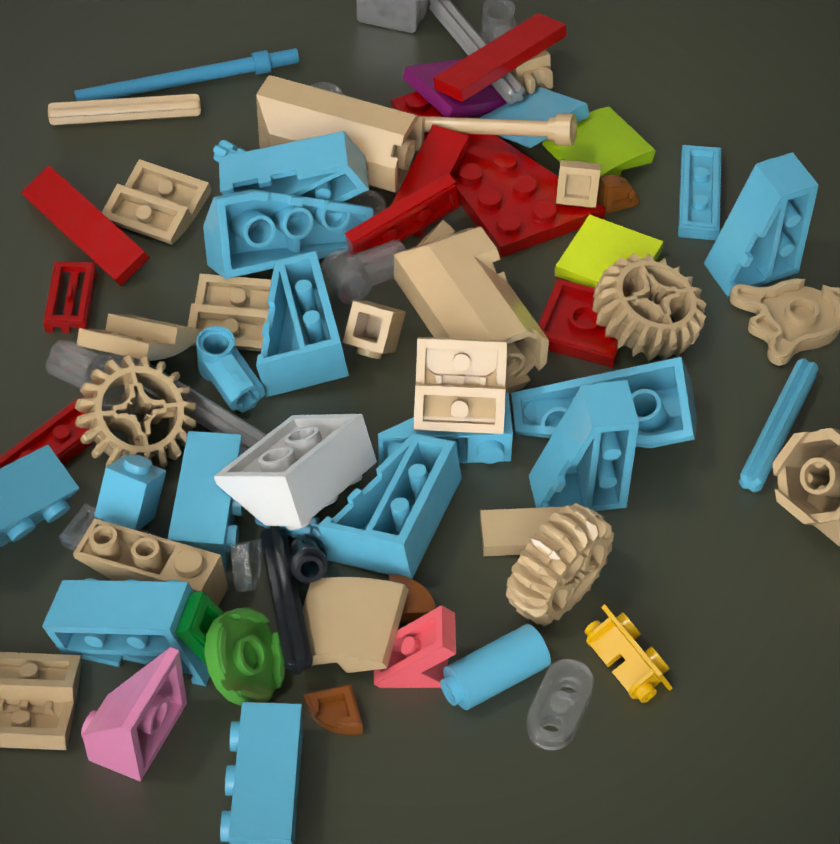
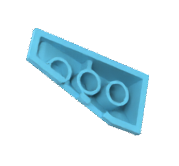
M254 189L213 197L203 225L207 265L224 279L274 269V263L277 260L316 251L318 259L349 253L344 233L373 217V208L366 205Z
M682 357L512 392L515 432L517 435L551 438L581 385L594 384L601 381L627 380L639 420L636 447L655 448L695 440L697 414L691 378Z

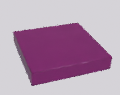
M462 59L405 67L402 77L404 81L444 117L463 118L488 114L507 104L491 84L463 102L435 90L433 77Z

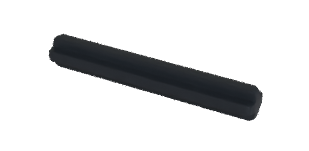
M270 526L269 529L261 531L260 540L283 663L286 669L292 671V674L300 675L303 670L311 668L313 660L297 580L290 569L292 556L287 531L280 529V526Z

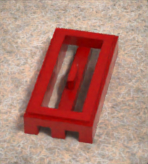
M54 262L43 321L45 333H54V327H61L62 333H70L71 328H78V332L79 328L88 329L97 277L96 262ZM64 272H71L63 315H57ZM85 272L78 316H73L80 274Z

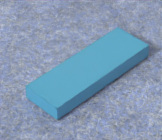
M682 145L678 237L716 241L720 232L721 148Z

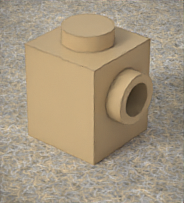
M353 301L342 343L356 346L357 354L375 359H381L382 354L395 353L406 311L370 301Z

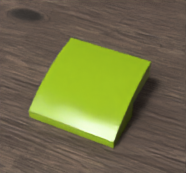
M610 106L589 112L590 116L577 123L576 140L573 146L556 145L555 141H549L548 139L542 142V145L559 162L560 160H573L601 164L600 177L606 175L620 176L622 170L650 164L656 152Z

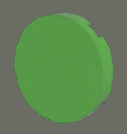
M236 608L222 613L213 620L206 634L204 653L208 673L216 689L228 701L242 706V702L264 703L269 701L273 697L274 690L281 687L285 676L278 633H271L269 627L265 624L270 621L262 613L252 608Z

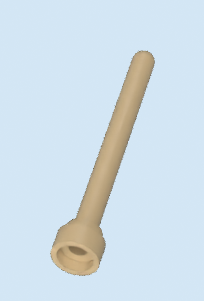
M558 113L556 117H550L548 121L420 116L425 118V132H429L432 125H437L462 134L548 137L549 141H555L556 145L573 146L577 133L576 116L569 113Z

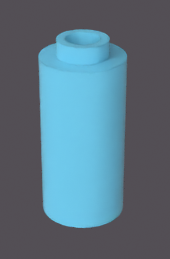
M525 624L445 666L443 669L444 679L440 681L441 689L451 705H459L462 709L469 710L549 667L551 664L550 653L540 633L532 625Z

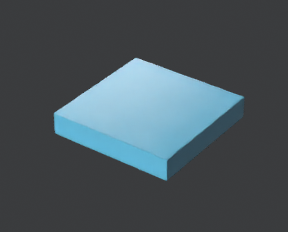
M538 87L535 89L534 94L526 93L523 101H517L513 105L507 103L480 118L548 121L550 117H556L558 113L575 114L578 123L590 115L587 103ZM498 135L529 148L548 139V137Z

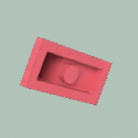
M441 605L399 629L388 667L386 669L374 670V685L380 688H441L440 681L444 679L443 669L448 665V658L456 654L455 612Z

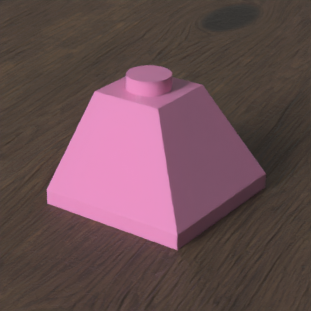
M172 647L168 648L109 693L98 711L93 710L89 713L81 731L89 761L141 782L187 705L179 650Z

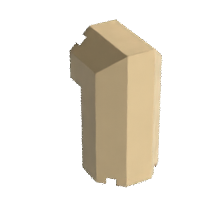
M272 75L267 77L256 94L260 149L345 131L365 155L368 185L397 193L413 164L415 151H419L424 142L425 118Z
M481 226L467 228L394 254V279L434 338L507 341L505 393H512L524 388L531 380L527 373L534 366L540 371L547 363L549 339L508 284L505 272L496 274L493 262L500 260L498 250Z
M826 428L815 432L794 433L772 462L773 475L777 476L778 489H775L776 502L803 524L814 525L840 547V430Z

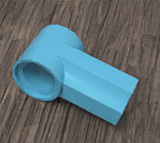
M211 326L202 330L196 340L198 371L205 380L213 383L232 411L238 410L243 413L254 408L257 402L264 397V386L236 349L233 333L222 326Z

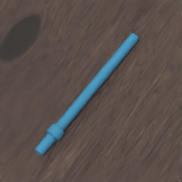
M296 48L273 53L263 50L253 52L251 57L74 90L76 101L115 99L244 73L255 72V75L270 73L271 68L299 63V55Z

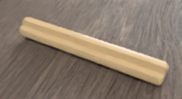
M196 93L52 102L48 105V118L53 126L198 117L201 114L200 97Z

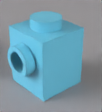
M126 454L105 468L94 517L133 530H140L155 519L166 470L152 465L148 458L140 455Z

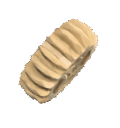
M633 253L627 260L620 257L617 262L612 266L610 265L603 272L594 289L592 310L598 314L596 324L606 327L605 337H615L618 340V348L624 345L631 348L633 357L643 352L650 361L657 355L663 360L668 359L672 355L679 356L691 344H694L700 330L704 326L706 303L700 299L702 289L692 287L693 277L681 275L680 266L673 269L667 265L666 258L656 262L650 253L642 259ZM626 291L629 297H625L623 292ZM670 316H673L675 323L672 322Z
M130 355L123 357L121 367L111 359L104 366L105 372L99 369H95L92 372L90 378L93 383L85 382L82 385L80 392L86 398L78 399L75 409L84 414L77 417L75 425L79 428H89L80 439L83 444H89L93 441L97 444L91 452L92 458H98L105 452L110 456L106 461L107 467L126 454L140 455L148 458L154 466L164 469L168 465L167 457L173 460H177L182 452L179 446L186 445L188 434L186 431L193 430L196 426V420L187 416L196 409V403L183 401L191 390L190 386L176 387L175 383L180 378L179 372H174L169 377L162 373L166 368L165 361H160L155 369L149 367L150 360L147 355L141 357L137 366H135ZM124 385V393L121 396L122 404L114 405L109 411H102L104 394L117 386ZM143 387L153 391L161 400H154L148 397ZM131 407L135 409L136 414L144 415L141 422H138L136 415H128ZM169 418V428L166 437L156 444L149 445L147 438L151 434L150 425L158 424L161 419ZM110 429L124 432L128 437L129 444L114 436Z
M575 503L571 506L566 505L562 507L558 513L551 514L549 520L539 526L536 534L529 538V542L524 550L519 552L520 557L512 566L511 571L513 573L507 579L506 597L509 599V603L516 608V612L527 620L530 619L536 624L546 626L552 623L554 619L560 620L565 612L570 611L584 594L591 590V585L595 579L600 577L599 573L602 567L607 564L606 557L612 551L611 543L613 542L614 533L612 532V526L604 521L605 518L593 509L591 510L588 507Z

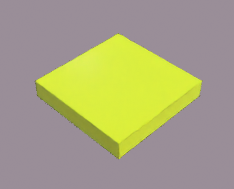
M589 214L556 264L555 276L573 283L595 288L603 272L610 265L612 266L617 262L620 257L627 260L634 253L642 259L650 253L654 261H656L662 252L664 241ZM624 291V296L629 297L627 292Z

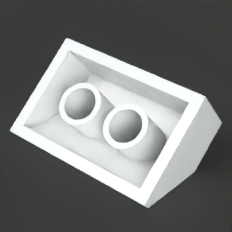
M362 414L292 415L214 475V479L222 490L265 526H286L289 530H296L309 525L313 520L312 517L321 509L336 502L338 495L348 486L359 482L363 477L362 474L371 468L377 460Z

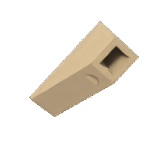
M95 518L73 553L75 559L113 581L135 579L139 581L167 582L169 580L188 582L194 593L204 591L217 606H219L228 589L220 554Z

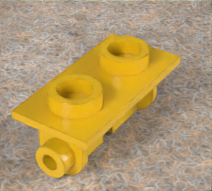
M604 604L601 608L609 618L602 623L598 620L594 621L586 627L584 631L588 636L586 643L594 649L607 667H610L621 657L625 659L612 673L628 691L632 699H639L641 703L648 702L656 695L657 690L654 687L660 682L671 691L673 688L663 675L670 669L652 646L645 652L635 641L641 633L624 612L615 617Z

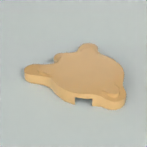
M789 279L769 287L737 284L731 289L730 302L737 308L756 314V316L749 320L748 331L767 342V357L769 361L781 366L789 363L793 355L798 352L818 349L835 340L840 333V288L823 285L820 291L804 286L805 279Z

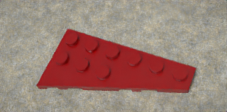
M417 91L391 99L392 109L417 116L444 117ZM425 132V134H424V140H425V138L427 137V135H428L429 132ZM465 134L469 136L470 144L453 176L457 184L460 205L476 227L481 226L496 246L500 258L578 230L589 214L605 220L606 208L597 202L596 208L556 204L559 177L498 136Z

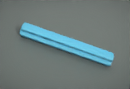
M805 358L796 362L740 473L739 484L743 489H749L752 492H758L762 489L773 467L772 462L778 456L817 377L819 368L815 362H809Z

